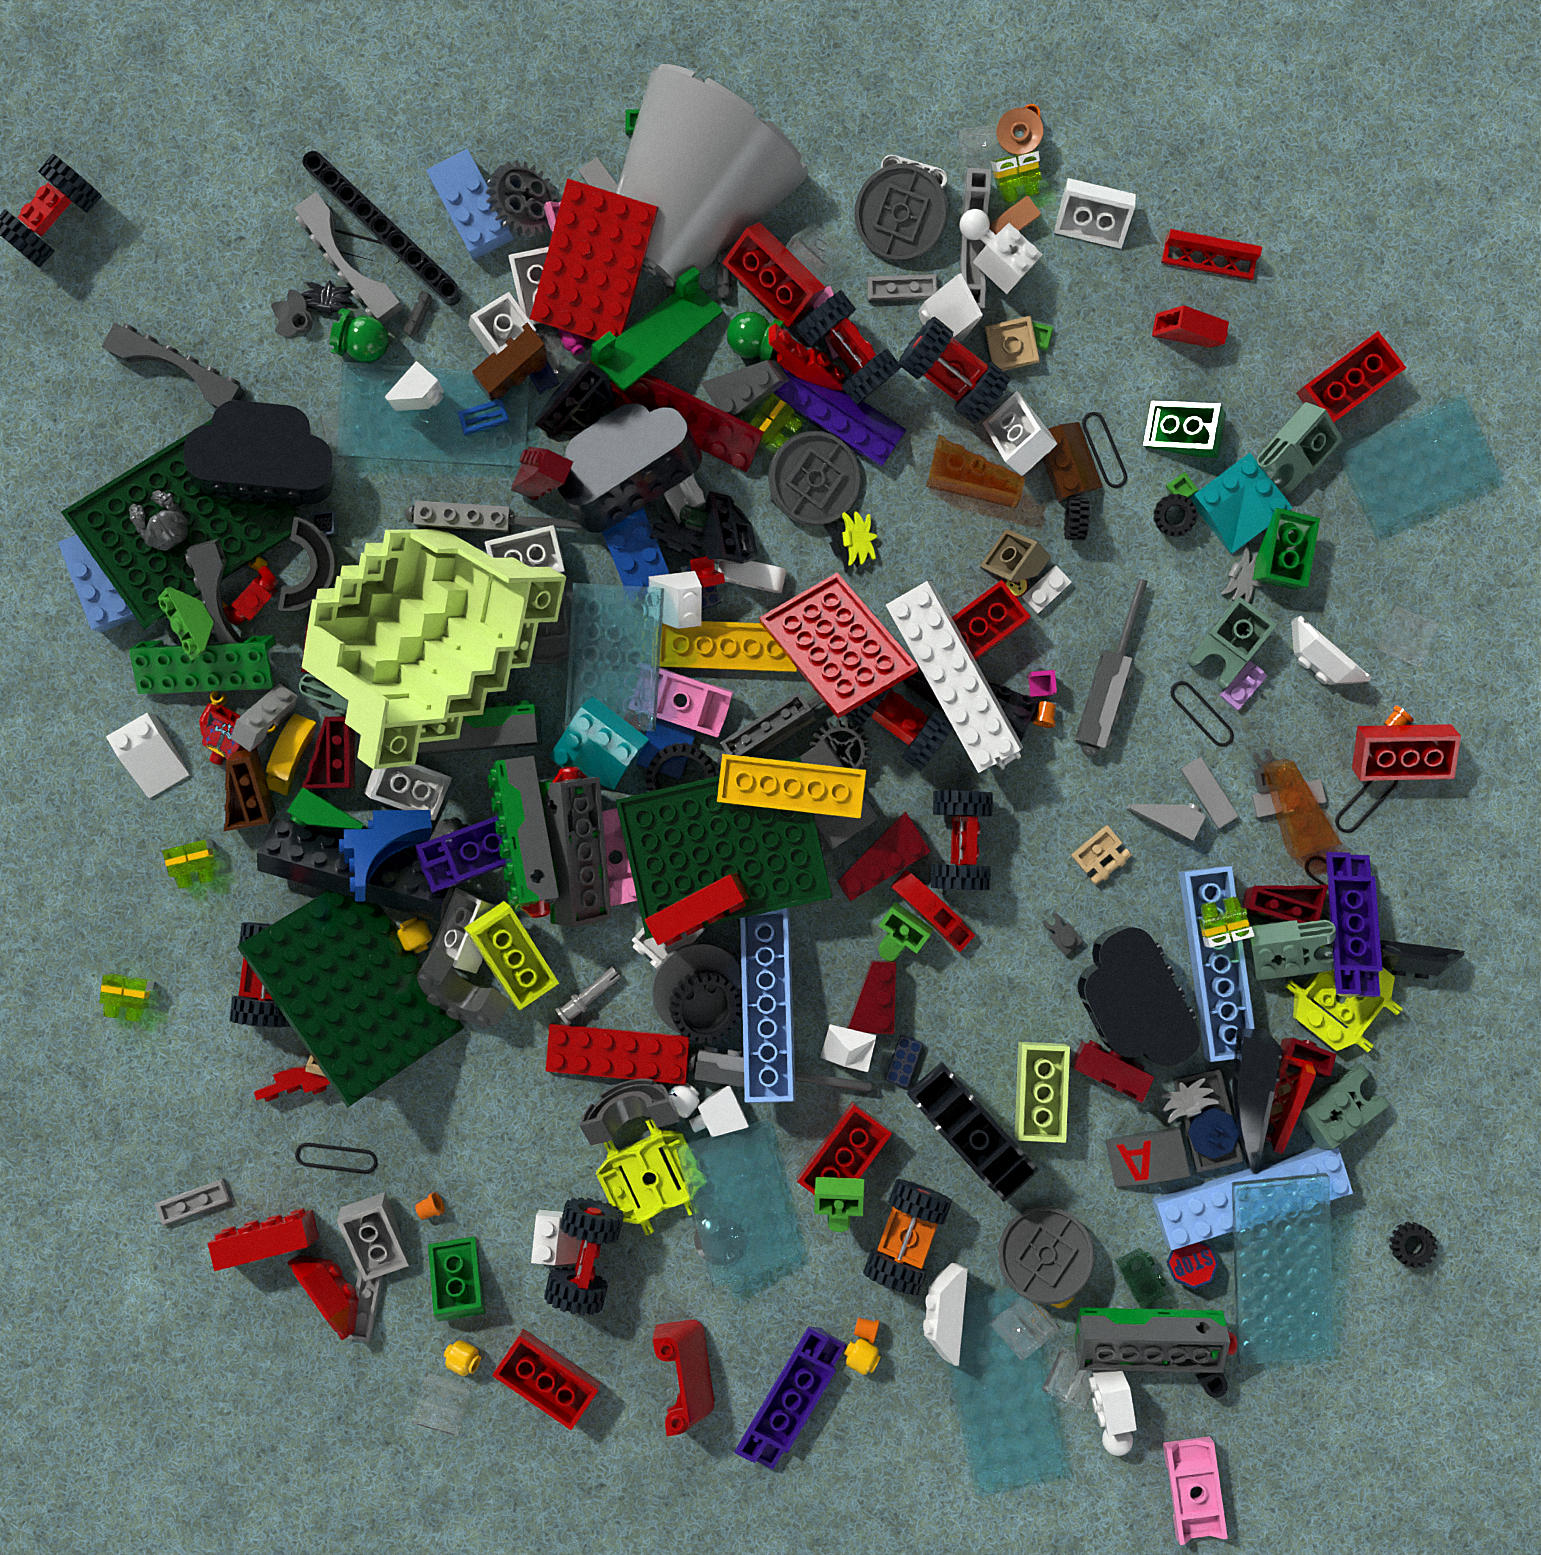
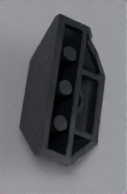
M590 361L578 364L551 395L535 425L553 438L561 437V435L581 433L593 425L615 401L609 375Z
M709 491L705 511L708 518L706 524L702 527L707 558L726 564H744L757 559L758 553L751 522L742 510L734 504L735 501L731 496Z
M1380 940L1382 967L1391 970L1392 975L1406 976V972L1415 973L1414 977L1429 979V975L1439 976L1462 958L1465 952L1456 949Z

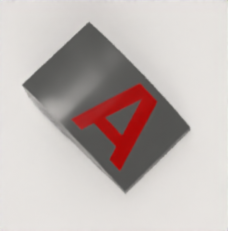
M1177 1127L1157 1131L1149 1130L1105 1140L1116 1187L1156 1183L1190 1176L1181 1131Z

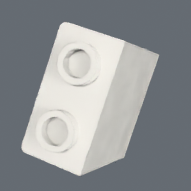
M643 927L632 939L635 943L633 948L642 956L646 953L652 958L650 963L657 969L666 956L681 946L693 943L705 928L688 936L685 932L681 934L683 939L666 947L664 943L657 945L654 938L646 939Z

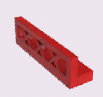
M1170 229L1166 235L1161 263L1252 280L1256 261L1261 256L1263 246ZM1170 246L1179 248L1183 256L1179 259L1168 258ZM1198 251L1204 255L1206 260L1200 264L1194 263L1189 255ZM1218 255L1224 256L1229 264L1224 268H1220L1215 265L1212 259ZM1240 260L1250 261L1249 272L1239 271L1235 263Z
M1284 1055L1279 1067L1280 1078L1275 1086L1272 1106L1280 1103L1283 1109L1282 1112L1273 1116L1270 1113L1269 1123H1272L1275 1128L1272 1135L1266 1133L1265 1141L1271 1142L1273 1151L1281 1154L1285 1150L1316 1076L1312 1062ZM1288 1064L1300 1067L1299 1071L1293 1075L1288 1076L1286 1073ZM1289 1083L1291 1087L1290 1092L1280 1096L1277 1091L1278 1088Z

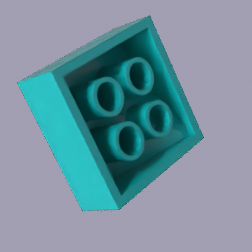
M1250 452L1189 498L1196 506L1197 512L1230 554L1234 553L1269 526L1275 508L1289 511L1293 508L1267 473L1260 469L1257 460Z
M592 696L580 707L550 753L549 758L562 768L578 767L586 776L599 777L600 785L615 790L649 738Z

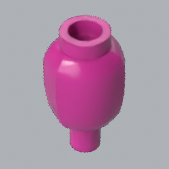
M558 329L560 340L567 351L572 352L574 356L585 351L584 336Z

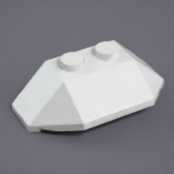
M1302 616L1292 620L1294 655L1299 658L1297 662L1305 669L1310 668L1316 673L1315 678L1322 684L1363 683L1372 678Z
M951 1263L930 1280L928 1295L925 1301L927 1307L926 1319L923 1323L924 1336L939 1355L954 1366H959L968 1271L967 1268L957 1263Z

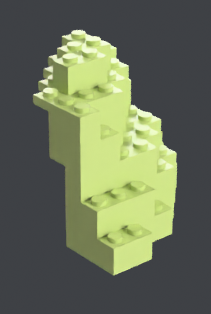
M445 529L385 530L383 543L365 544L364 553H361L359 565L342 566L341 574L336 578L335 588L317 590L316 599L312 600L302 668L349 700L345 724L361 735L357 758L373 770L415 765L420 742L459 739L463 716L483 715L487 692L506 691L511 668L530 667L538 623L557 622L566 576L550 567H529L513 557L493 558Z

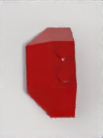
M298 1255L290 1259L287 1263L292 1268L297 1280L332 1329L338 1333L340 1339L343 1341L355 1332L359 1298L353 1285L347 1283L342 1276L341 1268L329 1259Z

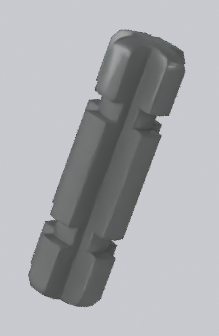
M728 253L717 254V264H719L717 267L718 286H720L718 288V297L723 300L732 298V288H729V286H732L731 271L722 263Z
M424 291L419 293L418 303L415 302L408 317L409 323L406 322L403 328V332L407 335L416 336L419 330L417 326L421 325L428 310L427 305L430 306L433 299L429 293Z

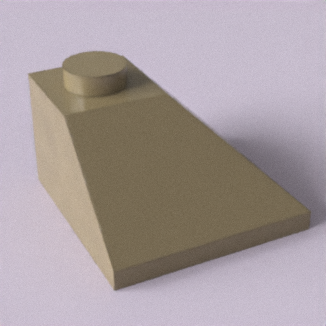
M1005 529L980 567L1014 583L1038 576L1051 556L1037 541Z

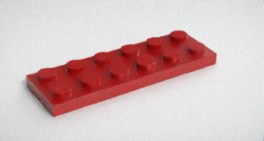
M551 1023L549 1024L545 1071L632 1080L651 1079L654 1082L686 1084L690 1040L684 1035Z

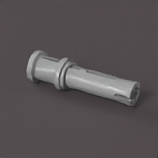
M611 966L608 971L579 995L573 994L571 1000L561 1008L557 1007L555 1009L556 1012L569 1026L572 1019L581 1012H586L587 1005L621 979V976Z

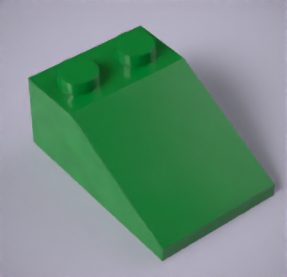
M1151 401L1143 446L1193 457L1218 458L1226 412L1221 404Z
M1275 508L1256 557L1252 580L1292 590L1307 588L1320 518Z
M302 787L287 810L288 813L293 815L291 820L305 827L311 825L319 828L339 830L368 829V826L304 787Z
M475 1236L428 1244L433 1315L437 1321L486 1314Z

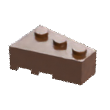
M528 322L522 326L524 331L515 340L510 337L505 341L508 345L498 354L493 352L472 371L475 382L490 401L504 397L508 389L514 385L522 384L528 375L532 372H539L548 362L545 345Z
M254 748L251 752L248 750L233 752L226 761L224 831L270 823L276 814V810L257 748Z

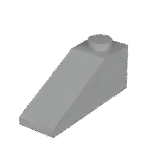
M1191 803L1188 806L1128 804L1126 808L1188 841H1194L1206 818V815L1200 813L1202 809Z

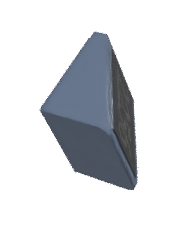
M335 511L314 513V523L325 531L329 537H338V513Z

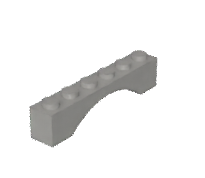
M967 169L964 177L962 216L971 209H979L985 212L986 215L988 214L991 169ZM961 233L960 273L982 313L985 308V273L973 261L984 249L985 243L981 239H967Z
M317 192L294 207L298 213L296 220L303 229L307 227L313 234L309 237L317 248L322 245L326 253L323 256L331 266L336 264L340 269L337 274L344 284L350 283L354 289L350 292L359 303L364 301L368 308L365 309V312L368 316L384 324L404 309L385 283L377 282L361 275L344 260L336 241L335 216Z

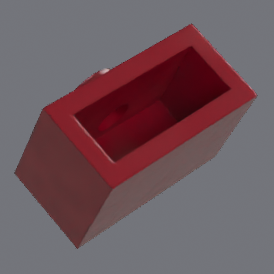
M1292 1037L1282 1039L1280 1044L1282 1058L1278 1062H1282L1284 1055L1313 1063L1316 1077H1330L1337 1054L1317 1047V1044L1312 1041H1301ZM1288 1064V1066L1298 1070L1300 1068L1299 1066Z

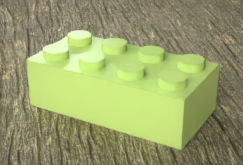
M1018 1042L1015 1137L1018 1141L1066 1143L1070 1046L1060 1043Z

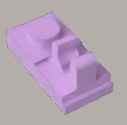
M1249 660L1219 696L1238 711L1267 675L1260 667Z

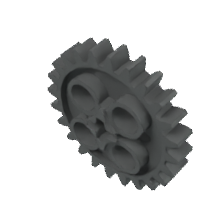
M516 160L513 164L508 161L504 166L500 165L491 174V179L487 182L489 188L486 190V194L491 197L486 201L493 204L490 212H497L498 214L495 220H503L502 228L507 225L510 226L511 234L518 230L519 237L525 233L528 238L532 235L537 237L542 232L545 233L550 227L544 210L545 203L556 201L558 196L552 194L555 187L548 186L550 179L542 178L543 171L537 174L535 172V165L528 169L527 162L520 166L518 160Z

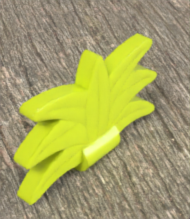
M843 512L842 517L846 530L842 532L844 547H847L849 551L848 566L853 564L857 553L860 565L865 562L867 554H869L872 560H875V551L870 541L876 539L877 535L869 533L871 526L870 514L866 516L864 522L859 513L854 512L853 523L849 515Z

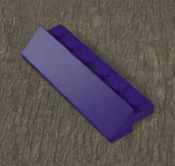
M781 366L789 381L773 393L785 402L787 408L822 431L838 437L860 456L864 455L880 467L884 465L907 431L905 428L864 401L856 405L845 390H831L807 382Z
M498 816L416 845L422 873L425 874L432 893L506 866L505 858L501 859L499 851L502 838L501 835H497L495 821H498Z
M1327 852L1330 918L1336 928V937L1332 942L1336 995L1347 998L1379 997V972L1383 970L1375 876H1371L1370 855Z
M808 1326L736 1447L735 1454L753 1463L759 1462L774 1469L783 1452L788 1453L836 1372L834 1366L846 1347L843 1341L824 1332L823 1328Z

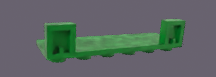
M694 266L677 279L675 293L617 338L609 331L592 344L591 361L608 374L609 378L622 391L628 389L722 314L723 309L698 287L700 271Z
M275 635L251 636L244 643L206 644L205 650L193 661L185 653L182 646H164L163 640L140 641L129 649L138 694L271 689L274 686L268 652L276 644Z

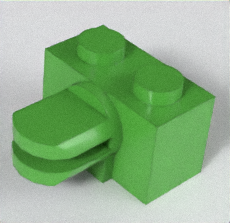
M895 901L878 925L887 932V935L879 945V954L887 961H894L900 956L906 946L917 954L930 937L933 928Z
M816 1177L814 1214L827 1215L828 1226L834 1232L848 1230L851 1216H863L864 1179Z

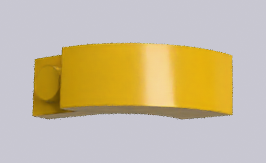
M296 713L290 718L274 746L266 768L269 789L285 796L290 793L296 768L303 752L312 741L317 722Z

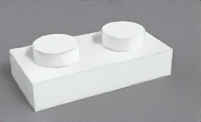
M1055 565L1021 599L1037 615L1071 581Z

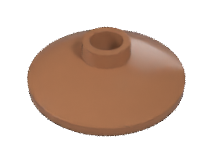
M1022 107L1011 109L998 122L996 130L997 140L1000 146L1010 154H1028L1035 150L1042 140V121L1030 109ZM1017 131H1022L1024 135L1023 137L1019 138L1015 135V133Z

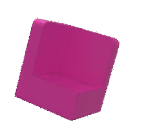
M1055 670L1034 671L1028 674L1030 697L1053 696L1057 694Z

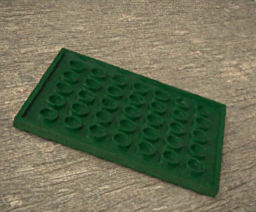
M212 419L202 424L201 426L211 425ZM189 433L61 511L144 630L167 616L161 609L158 597L166 588L172 587L194 598L201 594V590H197L194 584L195 573L193 567L190 568L186 561L185 555L190 546L215 539L220 540L227 560L222 574L223 580L291 537L294 516L299 517L294 508L287 504V502L278 501L277 504H268L263 502V500L253 499L251 502L241 501L236 497L218 499L214 495H207L197 490L190 481L183 460L184 444ZM157 490L166 494L171 493L180 511L189 521L187 538L166 551L147 546L145 540L138 534L136 526L130 520L129 508L133 504L143 507L146 529L153 515H157L160 511H169L167 508L161 507L151 500L152 493Z
M801 757L786 760L790 762L802 763ZM720 776L616 799L646 939L654 937L644 919L733 873H737L749 896V899L744 901L746 906L732 913L726 910L723 912L725 917L711 924L705 921L702 923L703 927L833 898L814 813L717 802Z
M327 891L243 941L237 948L346 1107L349 1108L464 1029L459 1020L450 1018L445 1010L427 1001L428 997L422 991L417 980L418 972L422 966L412 951H406L403 948L397 935L398 931L380 905L367 901H355L353 897Z

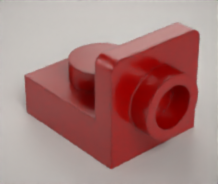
M707 556L690 560L691 571L696 572L703 588L725 583L724 574L715 570L714 561L709 560Z

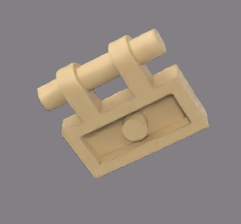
M1105 825L1070 856L1085 873H1088L1092 868L1096 871V874L1090 880L1097 886L1102 880L1106 881L1110 878V874L1115 869L1123 867L1126 864V860L1132 854L1127 849L1123 850L1120 854L1117 852L1116 848L1122 842L1109 826ZM1110 855L1113 860L1102 867L1100 862Z

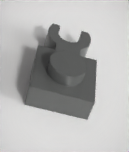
M1264 749L1266 756L1262 760H1260L1257 752L1252 754L1254 762L1259 766V768L1252 769L1259 793L1283 787L1278 764L1270 763L1273 755L1269 749Z
M1053 912L1052 915L1056 920L1055 924L1049 925L1046 920H1043L1042 923L1045 928L1053 930L1054 934L1050 936V939L1066 956L1083 940L1068 922L1062 926L1061 917Z

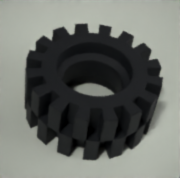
M1169 494L1157 502L1156 508L1153 511V519L1156 527L1168 536L1178 537L1185 535L1193 529V525L1197 522L1196 517H1198V513L1193 501L1181 494ZM1173 506H1179L1184 511V519L1179 524H1171L1167 521L1166 513Z
M1068 497L1064 519V536L1066 540H1086L1090 520L1088 498Z
M1405 1222L1404 1226L1398 1225L1399 1229L1397 1231L1394 1229L1392 1232L1395 1234L1394 1237L1389 1239L1392 1242V1245L1389 1246L1393 1250V1256L1408 1267H1426V1262L1429 1264L1432 1262L1430 1257H1436L1437 1255L1433 1252L1434 1249L1438 1250V1245L1434 1244L1437 1241L1436 1237L1432 1236L1433 1233L1426 1227L1415 1222L1413 1224ZM1417 1236L1421 1240V1248L1417 1253L1410 1254L1405 1249V1242L1408 1238Z

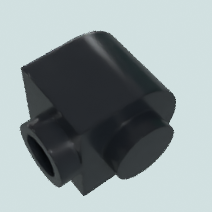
M1200 1372L1196 1375L1201 1387L1210 1397L1219 1398L1226 1393L1228 1383L1223 1373Z

